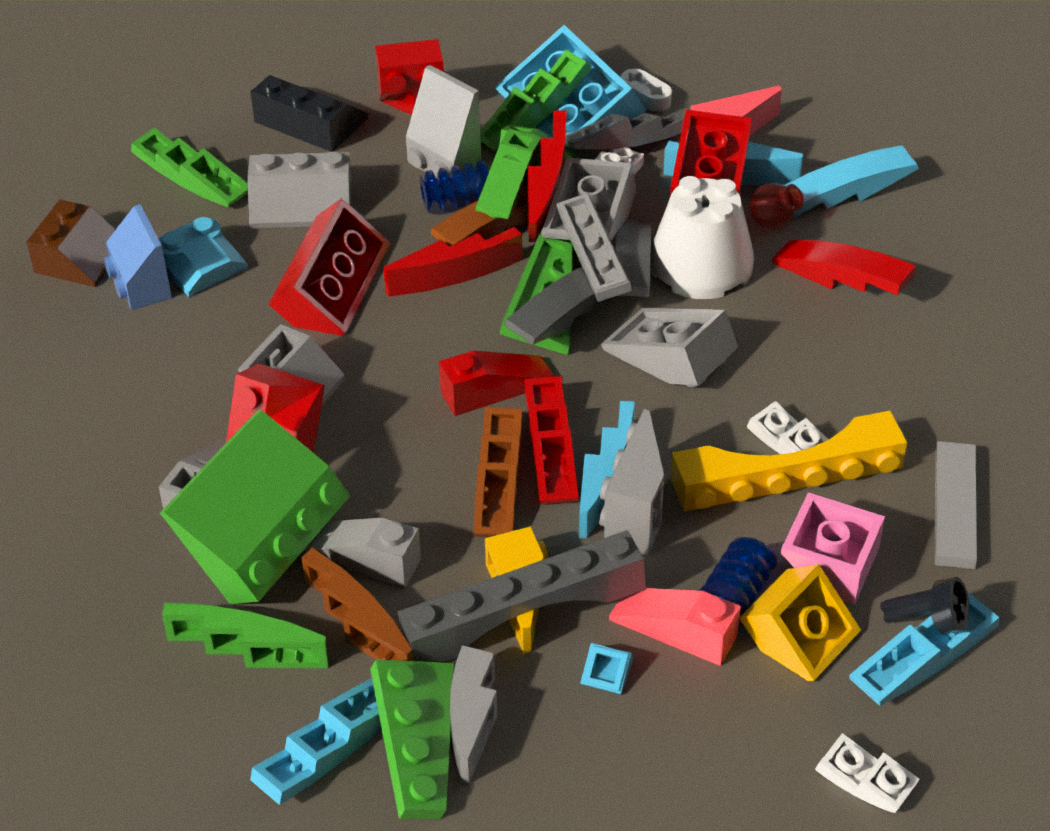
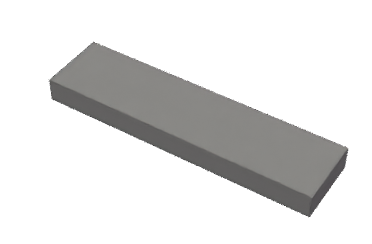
M586 193L557 203L558 213L597 301L600 302L632 291L628 276L590 194Z
M937 441L935 449L934 565L975 569L977 562L976 445Z

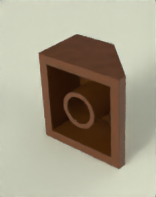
M59 199L26 241L34 273L96 287L107 272L104 264V258L109 257L106 242L116 229L92 207Z

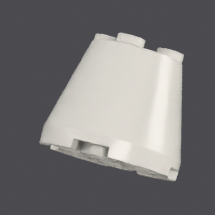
M686 176L679 181V186L672 192L651 246L650 269L654 278L659 277L663 282L672 287L673 293L693 299L724 297V291L730 290L739 284L745 285L750 279L753 271L754 252L741 198L735 190L736 186L733 181L729 179H698L693 176Z

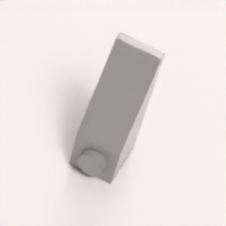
M385 518L329 521L299 555L303 557L311 548H314L344 570L405 588L421 561L419 528Z

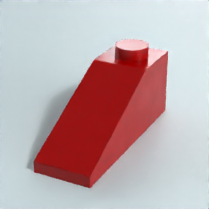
M473 350L439 361L441 394L454 416L525 394L524 379L554 377L541 355Z

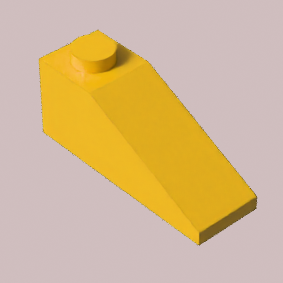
M531 526L485 538L486 566L491 578L548 558L544 542L536 540ZM539 608L529 610L509 619L523 654L532 651Z

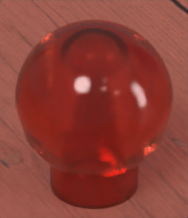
M780 183L764 184L758 187L750 198V214L753 220L765 229L774 230L782 228L793 219L795 212L803 207V193L794 184L787 186Z

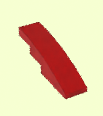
M567 110L553 111V138H541L540 166H528L529 242H536L543 229L563 170Z
M515 227L487 240L477 233L450 247L441 239L384 266L385 293L391 297L426 292L479 278L522 260V234Z
M789 240L772 258V264L830 289H833L838 282L865 292L871 285H874L897 296L914 277L916 265L883 253L853 245L820 240Z
M562 377L524 379L540 504L576 502L579 497L571 430L568 425L566 402H564Z

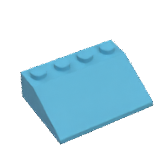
M565 25L494 87L505 99L514 87L523 91L540 68L549 72L567 49L585 60L592 69L573 92L554 110H567L566 135L614 113L632 119L646 111L634 90ZM553 112L535 127V129H540L551 138H553ZM565 146L570 152L579 150Z

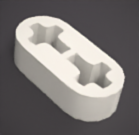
M629 69L622 73L621 78L634 90L646 109L661 112L670 107L672 90L666 83L641 69Z

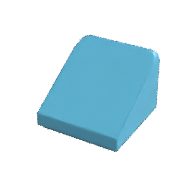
M591 643L580 684L622 694L634 656L629 652Z

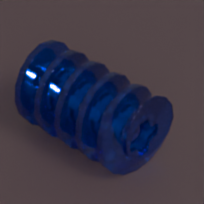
M483 160L478 161L475 169L470 162L465 163L463 171H461L459 166L453 165L450 169V175L444 167L438 169L437 178L431 169L425 171L424 180L420 176V190L427 213H431L433 202H436L442 211L445 209L446 200L451 202L453 208H457L458 199L461 197L466 206L470 205L472 195H475L477 200H479L489 174L486 163Z
M736 538L729 544L726 552L723 553L719 563L716 564L700 591L741 606V616L750 607V604L754 603L757 593L762 590L764 582L769 579L771 571L775 569L778 563L777 556L769 546L755 538Z

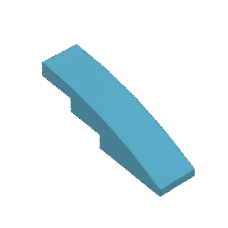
M668 141L665 147L663 173L665 175L673 176L679 147L677 142ZM748 142L742 185H785L800 178L803 154Z
M903 145L870 151L837 161L778 188V192L790 212L796 217L820 203H823L828 210L853 195H856L858 200L862 201L919 168Z
M620 401L618 428H602L600 455L585 454L579 511V538H588L600 521V515L605 504V500L600 499L601 487L605 477H612L614 473L613 465L618 450H625L627 446V433L631 423H634V401Z
M968 593L969 615L967 628L964 631L942 635L935 628L932 616L927 618L917 628L910 624L849 675L850 680L881 706L916 687L969 651L999 626V617L972 594Z
M372 678L321 705L319 719L288 735L284 750L252 767L250 780L276 803L281 805L314 784L351 756L382 729Z

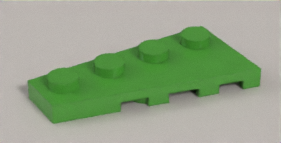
M539 234L502 321L500 335L529 343L504 326L506 319L549 285L572 272V243L559 239L542 238V234ZM569 330L533 345L568 355L570 347Z
M376 659L370 668L399 819H441L446 812L451 727L450 689L454 663Z

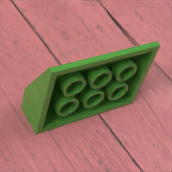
M258 410L169 502L160 514L229 604L259 602L349 499L350 494L329 465L265 412Z

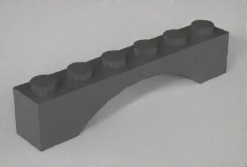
M626 530L397 611L401 633L412 648L413 661L444 663L455 659L459 655L462 645L468 647L487 631L529 610L573 600H594L610 603L645 590L644 558L629 531Z

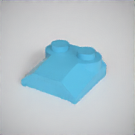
M208 217L197 218L188 224L167 232L159 238L163 249L167 276L189 298L234 274L248 269L246 261L222 235L220 224L214 219Z

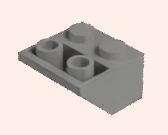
M281 324L238 368L239 373L259 363L323 384L325 388L322 405L345 380L342 371L311 336Z

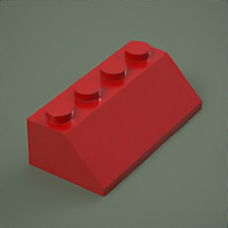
M339 199L316 216L268 305L293 327L342 336L346 333L391 243L345 200Z

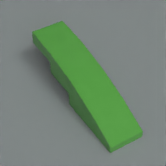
M566 49L549 72L540 68L523 91L516 87L513 88L480 131L481 143L497 153L500 145L501 129L506 125L535 128L573 92L592 67L585 60Z
M155 127L131 143V152L179 186L204 199L228 208L248 193V183L203 148L196 152L182 139L177 138L175 141H171Z
M164 602L162 617L168 641H204L206 654L243 655L246 668L329 667L326 636L288 621L250 611L203 604Z

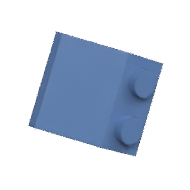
M141 204L136 205L107 240L106 246L109 257L104 258V264L109 277H116L114 285L119 298H126L131 310L172 298L162 245Z

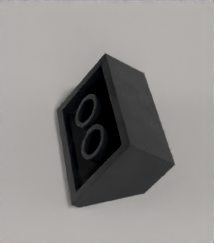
M271 75L267 76L250 91L255 123L333 152L368 119V113Z

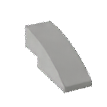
M462 645L454 667L450 689V720L454 758L460 780L470 784L497 718V692L491 689L495 680L494 653Z

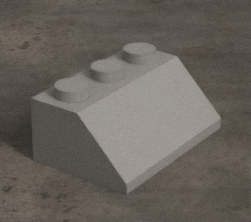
M349 152L250 155L248 204L250 229L311 227L316 216L342 198L351 206L352 174Z

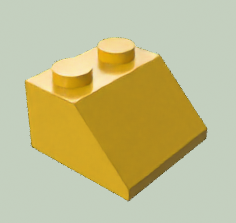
M819 564L787 569L739 618L761 652L807 681H814L861 631Z

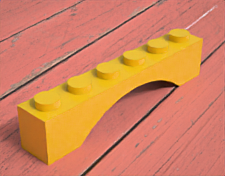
M884 411L854 417L842 431L831 439L812 448L794 453L747 455L725 451L709 445L672 452L670 479L684 512L706 509L711 506L736 501L741 502L751 498L781 494L786 491L817 487L822 484L852 480L857 477L902 469L907 441L891 411Z

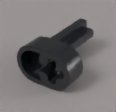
M951 577L935 581L930 590L887 599L881 602L880 609L884 612L883 619L886 623L931 614L935 628L940 634L945 635L964 631L967 628L969 596L962 579Z

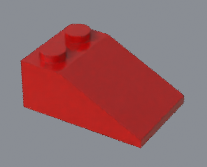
M686 109L670 187V197L674 189L679 186V181L686 176H693L698 179H729L735 183V190L740 195L752 118Z

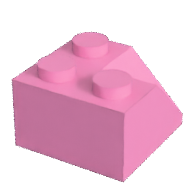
M808 492L782 546L781 554L794 568L819 564L842 601L855 605L880 548L885 516Z

